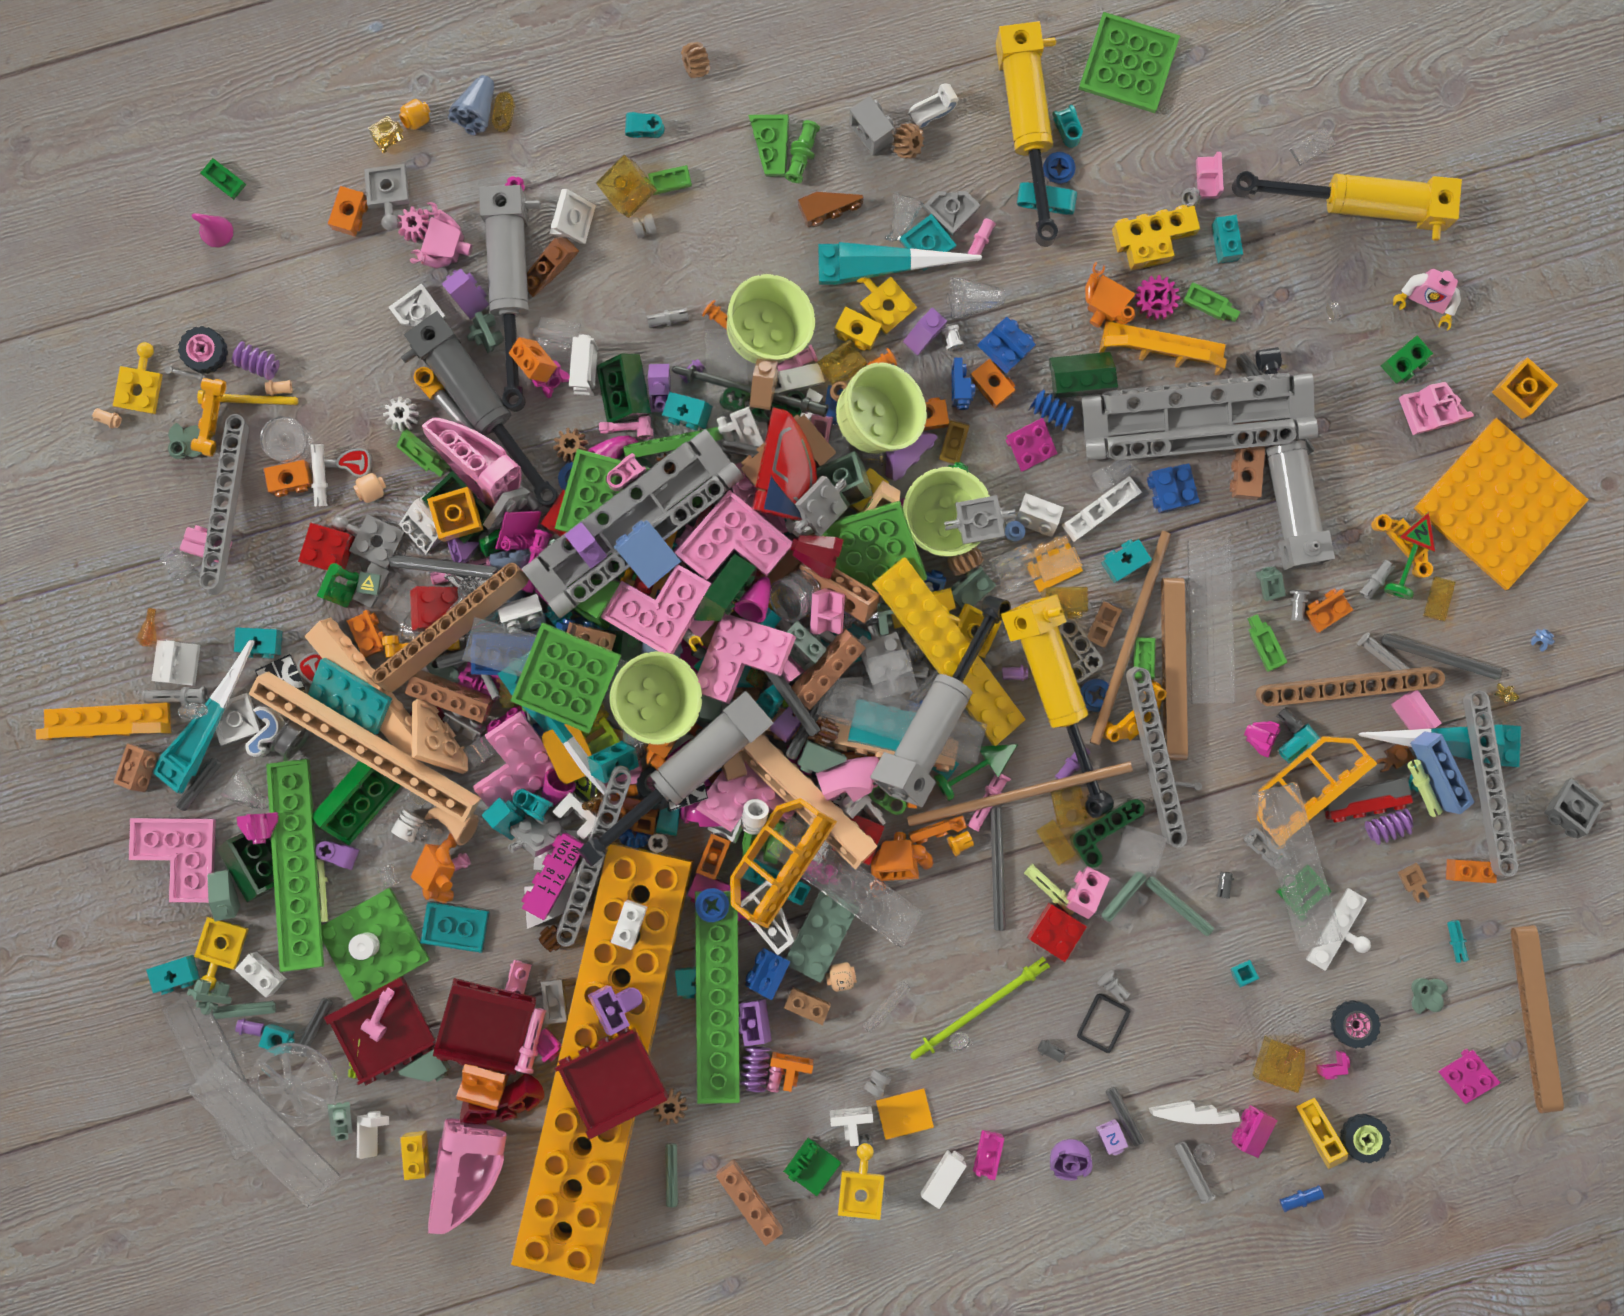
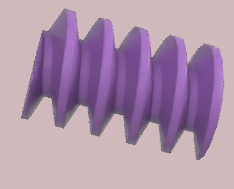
M241 341L234 350L232 363L246 371L249 370L253 374L257 373L258 376L265 377L267 380L274 378L280 365L279 360L274 361L275 355L270 354L267 358V351H263L260 354L259 348H255L252 352L253 346L249 344L245 348V342Z
M1403 809L1402 812L1396 811L1394 814L1389 813L1387 817L1380 816L1379 820L1374 818L1371 822L1365 821L1366 832L1369 838L1375 841L1377 845L1381 844L1380 838L1387 843L1389 835L1393 840L1397 838L1396 833L1400 837H1404V830L1409 835L1412 834L1413 820L1407 809Z
M761 1046L745 1048V1051L750 1053V1055L743 1057V1059L749 1061L748 1064L742 1065L743 1068L748 1070L741 1073V1076L746 1078L745 1081H740V1084L745 1086V1090L765 1092V1088L761 1085H765L767 1082L763 1077L767 1076L768 1072L763 1068L769 1067V1063L764 1060L770 1059V1055L766 1053V1051L771 1050L770 1048Z

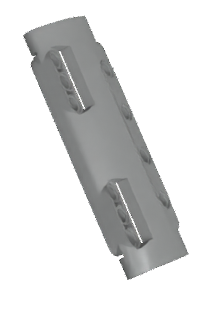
M1277 373L1112 390L1105 392L1103 395L1082 397L1087 460L1106 458L1126 460L1291 443L1296 439L1318 438V424L1314 416V380L1312 373L1300 375ZM1257 385H1264L1262 391H1254ZM1215 389H1222L1220 395H1212ZM1174 393L1181 394L1177 400L1170 399ZM1133 397L1139 398L1136 404H1130L1129 400ZM1290 418V419H1285V420H1275V421H1265V422H1255V423H1245V424H1235V425H1233V423H1242V422H1252V421H1262V420H1272V419ZM1285 428L1290 429L1286 435H1280L1281 430ZM1162 430H1164V432H1155V433H1145V434H1135V435H1125V436L1109 437V436H1112V435H1122V434H1132V433H1142V432H1152V431H1162ZM1264 430L1269 431L1267 436L1259 437L1260 432ZM1240 433H1248L1246 438L1238 439ZM1157 441L1164 442L1163 446L1159 448L1154 447V444ZM1136 443L1143 444L1141 449L1133 448ZM1115 445L1123 447L1118 452L1112 450Z
M704 429L581 521L608 556L605 560L590 570V567L575 548L571 550L564 548L563 543L567 539L564 534L538 554L539 556L524 566L522 570L556 615L562 618L630 567L614 546L617 544L616 540L624 534L628 535L633 531L632 527L641 520L643 522L647 520L665 540L718 500L726 491L741 481L744 476L738 467L730 462L710 433ZM667 462L674 464L675 469L671 474H667L664 471V465ZM713 483L719 487L716 495H711L708 491L709 486ZM635 487H638L642 493L638 499L631 497V490ZM696 496L702 499V505L698 508H694L692 505V499ZM678 509L685 511V518L681 521L675 518V512ZM600 513L608 515V522L604 525L599 524L597 521ZM612 560L617 561L619 564L615 572H611L607 568L608 563ZM595 573L602 576V581L597 585L591 583V576ZM578 586L585 588V594L582 597L574 596V589Z

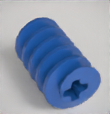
M1043 389L1037 394L1029 410L1034 407L1035 415L1041 411V418H1045L1048 415V423L1055 419V427L1063 424L1062 431H1064L1073 416L1074 407L1071 406L1066 410V402L1059 405V398L1051 401L1052 394L1050 393L1047 397H1044L1045 390Z

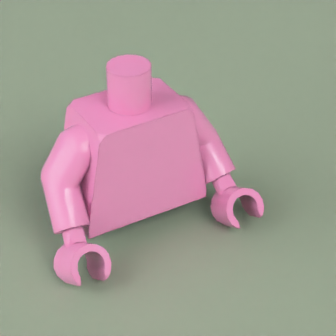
M427 203L432 206L433 210L429 212L427 209H424V213L426 215H434V218L431 217L421 251L415 249L411 252L416 254L418 259L411 258L410 262L413 264L421 262L423 265L438 269L451 263H456L459 254L470 256L472 244L463 242L464 235L456 221L442 210H438L435 203Z

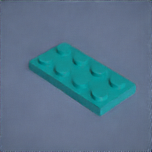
M327 658L320 660L308 692L309 696L374 735L379 733L392 700L388 695Z

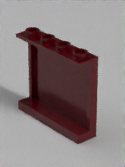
M403 976L324 1017L327 1025H331L359 1080L357 1082L358 1085L364 1082L366 1086L376 1081V1075L382 1072L384 1076L396 1070L395 1065L401 1062L403 1065H406L415 1060L414 1055L421 1052L424 1055L434 1049L432 1045L436 1043V1039ZM387 988H390L395 993L379 1021L387 1029L383 1037L376 1042L370 1038L369 1034L361 1030V1026L367 1018L371 1020L378 1006L380 995L383 991L386 992Z
M454 978L433 1056L441 1061L452 1060L463 1066L465 1064L474 1065L485 1070L498 1071L503 1075H516L515 1066L518 1064L521 1054L519 1050L523 1046L531 1015L534 1012L536 997Z
M626 1027L618 1031L617 1036L611 1039L609 1036L597 1041V1046L593 1048L587 1046L579 1050V1055L572 1059L569 1055L559 1060L560 1065L555 1068L556 1072L559 1071L587 1129L585 1133L589 1140L667 1101L669 1098L635 1027L631 1029Z

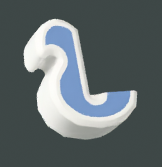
M944 83L940 85L937 94L913 105L909 110V114L914 123L919 128L927 126L930 121L949 114L957 106L959 99L951 85Z
M257 707L253 709L260 719L266 723V726L246 743V751L250 756L263 757L270 753V748L267 747V744L273 742L278 732L285 725L281 714L270 707Z

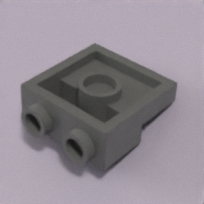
M1570 778L1565 781L1559 794L1552 798L1544 813L1549 816L1548 820L1552 824L1562 826L1567 836L1578 839L1588 834L1604 803Z

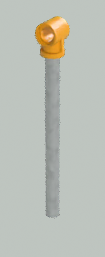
M428 367L418 368L414 372V381L430 400L435 399L455 423L476 431L458 406L445 393L444 386L433 371ZM424 375H430V380L427 383H421ZM521 481L519 489L525 487L529 492H531L527 488V486ZM531 492L527 497L526 505L533 512L537 511L542 504Z

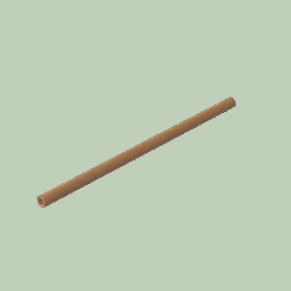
M1161 532L1090 740V743L1100 746L1171 538V533Z
M1126 762L907 816L910 827L1133 772L1131 762Z

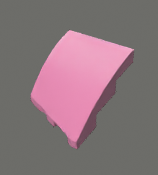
M1446 382L1432 384L1419 392L1399 397L1413 435L1446 427L1474 416L1471 411L1467 412L1459 403L1461 399L1452 392V389Z
M878 757L850 759L819 773L816 772L826 800L828 801L846 791L852 801L855 802L871 793L874 781L870 777L879 762Z

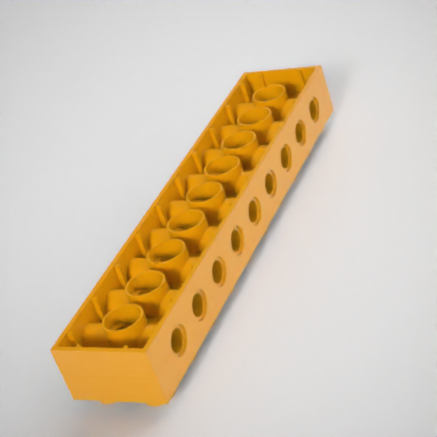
M613 842L608 846L558 1061L569 1055L571 1059L578 1056L579 1050L590 1046V1048L597 1046V1041L609 1036L611 1039L617 1036V1033L611 1036L606 1034L588 997L589 994L606 985L611 986L614 994L629 987L635 988L641 993V1004L626 1012L625 1016L630 1025L628 1026L629 1029L636 1028L650 1056L694 860L661 852L656 853L643 848L628 847L617 842ZM637 885H644L649 889L650 897L648 901L641 902L636 899L634 891ZM626 900L647 906L639 930L640 940L635 943L634 948L631 950L611 943ZM623 968L630 973L631 979L629 983L622 984L616 979L617 969ZM559 1071L555 1072L511 1265L595 1284L601 1271L635 1117L590 1139L592 1148L582 1149L578 1145L577 1140L579 1137L588 1138L585 1133L587 1129ZM568 1180H578L582 1185V1190H571ZM558 1223H569L572 1227V1232H562L559 1229Z

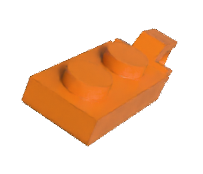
M960 815L911 831L908 836L912 843L922 844L927 842L931 836L935 835L936 838L947 835V831L951 829L959 832L967 826L964 817Z

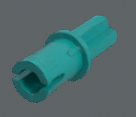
M1451 920L1447 922L1451 939L1449 944L1453 947L1455 962L1461 963L1462 959L1463 962L1469 961L1465 946L1467 940L1463 937L1460 921Z

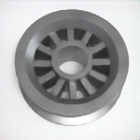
M290 719L274 738L270 751L278 752L283 756V761H288L301 749L310 736L311 731Z

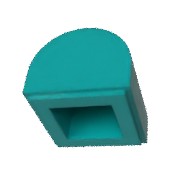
M1251 960L1230 969L1236 984L1240 988L1260 979Z

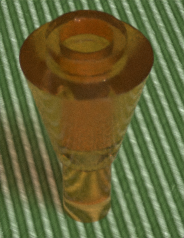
M147 609L146 620L135 639L141 646L152 647V644L157 643L154 622L156 609Z
M601 793L595 794L588 802L582 804V809L598 814L604 795Z

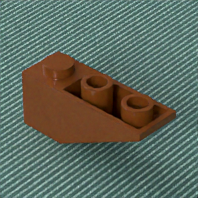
M814 192L798 199V207L807 227H817L822 225L824 220L829 218L836 219L842 216L845 211L859 209L863 204L864 197L859 194Z
M567 237L554 238L527 272V290L532 297H535L562 272L578 254L579 250Z
M601 792L599 793L597 811H599L602 799L604 797V795ZM610 794L611 801L619 800L620 796ZM625 797L617 822L639 804L641 800ZM652 808L629 829L654 835L660 809L654 810ZM604 813V815L608 816L609 818H613V815L611 813Z

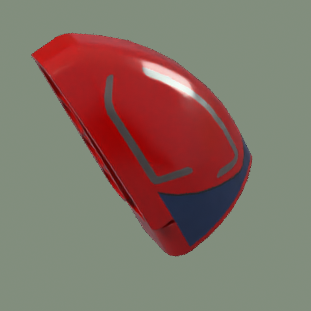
M772 408L755 487L765 490V492L756 491L752 510L801 521L800 511L795 504L817 482L814 457L808 440L794 417L786 410Z

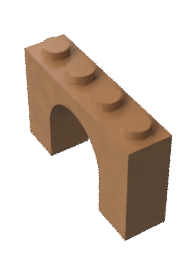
M797 414L794 419L808 440L815 464L820 467L836 454V451L805 414L801 417ZM765 442L756 449L759 452L753 458L749 455L741 462L743 467L740 468V471L754 487H756Z

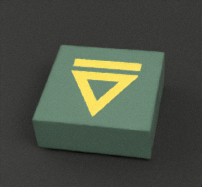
M360 572L356 592L378 596L382 575Z

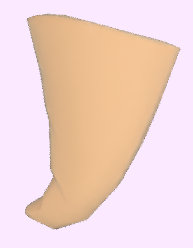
M438 807L429 810L424 818L425 820L438 819L448 828L459 846L464 845L473 837L479 822L478 815L473 814L463 823Z

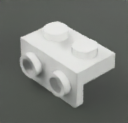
M1025 493L1015 521L1022 523L1026 528L1052 537L1059 524L1064 507Z

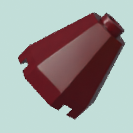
M799 535L798 539H793L790 550L793 551L792 555L820 577L830 579L836 566L837 557H839L843 539L828 536Z

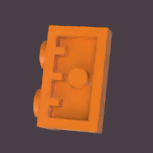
M1334 588L1324 594L1326 598L1319 602L1317 599L1307 605L1309 609L1305 611V616L1317 633L1353 611L1343 595L1345 592L1343 588L1337 591Z
M365 610L363 614L347 620L360 653L365 658L385 650V646L382 644V637L385 634L383 631L380 632L377 626L379 620L375 613Z

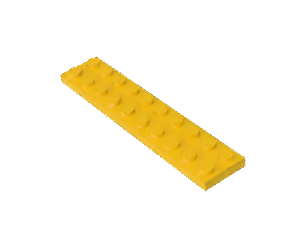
M904 557L874 581L872 585L938 673L952 677L970 643L907 558ZM977 655L963 681V684L972 691V696L965 709L991 744L997 746L1026 719Z

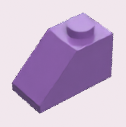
M932 307L918 321L903 343L918 356L946 327L947 320Z

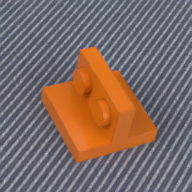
M772 1052L770 1066L786 1069L783 1091L791 1092L792 1086L797 1087L799 1072L812 1074L813 1059Z
M465 1064L462 1070V1082L456 1099L497 1110L509 1075Z

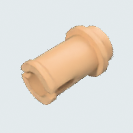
M269 380V382H265L266 394L274 396V394L292 393L291 380L277 382Z
M96 408L92 415L94 421L104 423L112 429L118 428L122 421L118 413H109L99 408Z

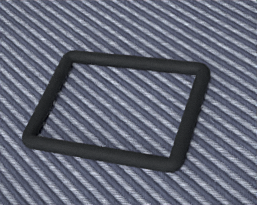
M1097 994L1083 1020L1077 1037L1106 1053H1110L1130 1015V1009L1102 994ZM1099 998L1126 1011L1108 1049L1081 1035Z

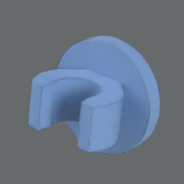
M1018 521L1009 522L1004 531L1006 538L1013 542L1021 540L1025 535L1024 525Z
M1537 629L1535 631L1537 635L1532 637V645L1537 641H1542L1543 644L1539 647L1542 652L1547 649L1548 644L1553 645L1554 640L1552 638L1554 636L1546 629Z

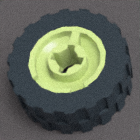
M1356 1114L1354 1117L1348 1118V1121L1343 1124V1129L1340 1132V1141L1348 1155L1362 1163L1380 1161L1379 1159L1386 1156V1152L1390 1149L1391 1135L1382 1121L1372 1115ZM1368 1135V1141L1364 1142V1140H1362V1137H1366Z

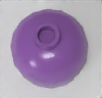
M1075 1139L1062 1140L1051 1150L1050 1169L1054 1171L1057 1178L1074 1181L1077 1180V1176L1083 1175L1086 1177L1092 1171L1093 1164L1090 1151L1081 1141Z

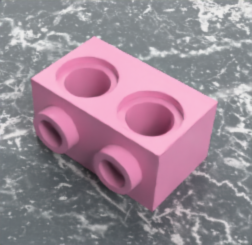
M1088 866L1083 871H1079L1074 879V882H1076L1075 888H1071L1066 899L1069 902L1066 908L1089 919L1096 912L1110 878ZM1087 880H1090L1093 886H1090L1087 883ZM1079 897H1082L1085 900L1086 904L1082 903L1079 900Z

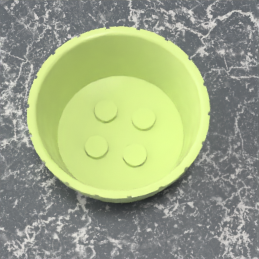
M771 274L751 277L741 283L731 297L727 312L728 338L737 353L752 363L756 364L757 359L780 363L797 355L810 342L814 333L813 330L815 329L814 309L808 296L794 282Z
M872 363L863 367L852 377L838 399L836 417L841 433L855 448L872 454L897 451L912 445L921 436L927 419L926 403L919 386L908 373L895 365Z
M955 467L933 469L918 477L907 491L903 503V511L914 542L925 551L939 556H956L975 548L980 542L963 545L958 528L946 531L944 522L956 520L957 511L955 503L990 497L983 483L973 474Z
M659 651L641 654L627 662L613 681L610 690L612 713L620 727L631 737L641 742L657 745L673 742L679 739V737L684 736L697 721L698 713L702 706V691L700 683H698L699 680L693 669L684 660L679 659L673 654Z

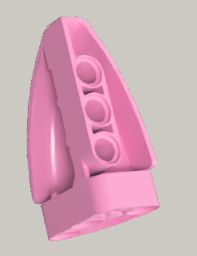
M432 418L422 425L426 437L443 460L485 505L493 509L504 492L519 489L522 476L521 467L506 454V451L489 438L466 426L440 418Z
M450 1118L445 1120L437 1154L428 1233L445 1234L470 1217L490 1194L504 1161L507 1137L504 1131L485 1124L461 1123L460 1119Z

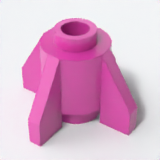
M554 360L553 362L557 365V368L547 383L532 380L536 387H542L543 393L547 398H551L553 388H556L561 382H569L570 377L567 372L560 369L561 366Z
M1272 721L1254 722L1252 725H1248L1245 730L1244 736L1247 737L1246 741L1260 755L1268 758L1276 737L1281 731L1279 728L1280 724Z
M278 812L246 814V816L237 817L238 827L248 841L253 840V844L266 843V839H270L279 821Z

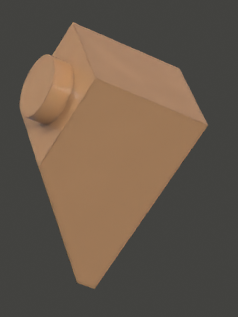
M757 359L752 379L750 407L771 409L778 380L777 361Z

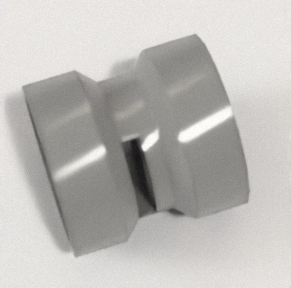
M651 213L641 219L638 217L632 219L638 239L644 237L645 234L652 235L657 233Z
M873 1069L871 1073L872 1078L866 1082L864 1089L882 1098L885 1093V1087L890 1084L892 1079L886 1074Z

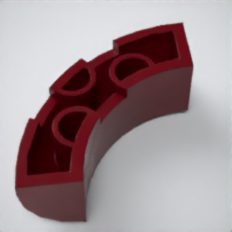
M524 1073L518 1080L505 1086L497 1110L463 1101L460 1122L487 1124V1121L499 1119L500 1122L517 1118L518 1113L524 1110L529 1112L545 1097L543 1087L532 1075Z

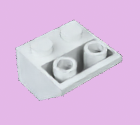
M422 496L413 501L399 526L425 554H428L441 540L438 538L430 507L422 499L424 497Z
M537 594L502 604L498 608L500 620L506 634H519L524 629H537L541 626V623H546Z

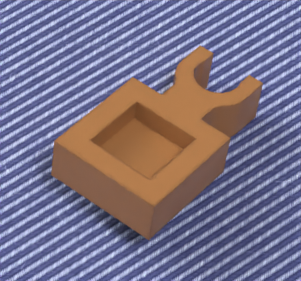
M1417 863L1397 872L1405 889L1408 892L1413 890L1412 895L1417 903L1421 902L1418 896L1422 892L1425 897H1430L1428 891L1422 887L1427 881Z

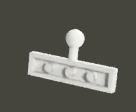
M1349 888L1346 889L1307 956V961L1326 971L1344 939L1354 944L1355 950L1359 953H1366L1370 950L1371 942L1368 938L1364 936L1357 937L1348 932L1365 904L1366 898Z

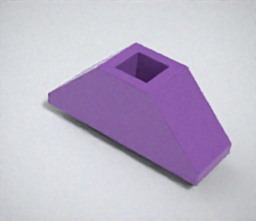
M922 432L921 436L912 445L897 451H887L885 472L887 478L894 481L901 479L906 474V470L919 461L922 453L932 448L934 441L938 437L930 432Z

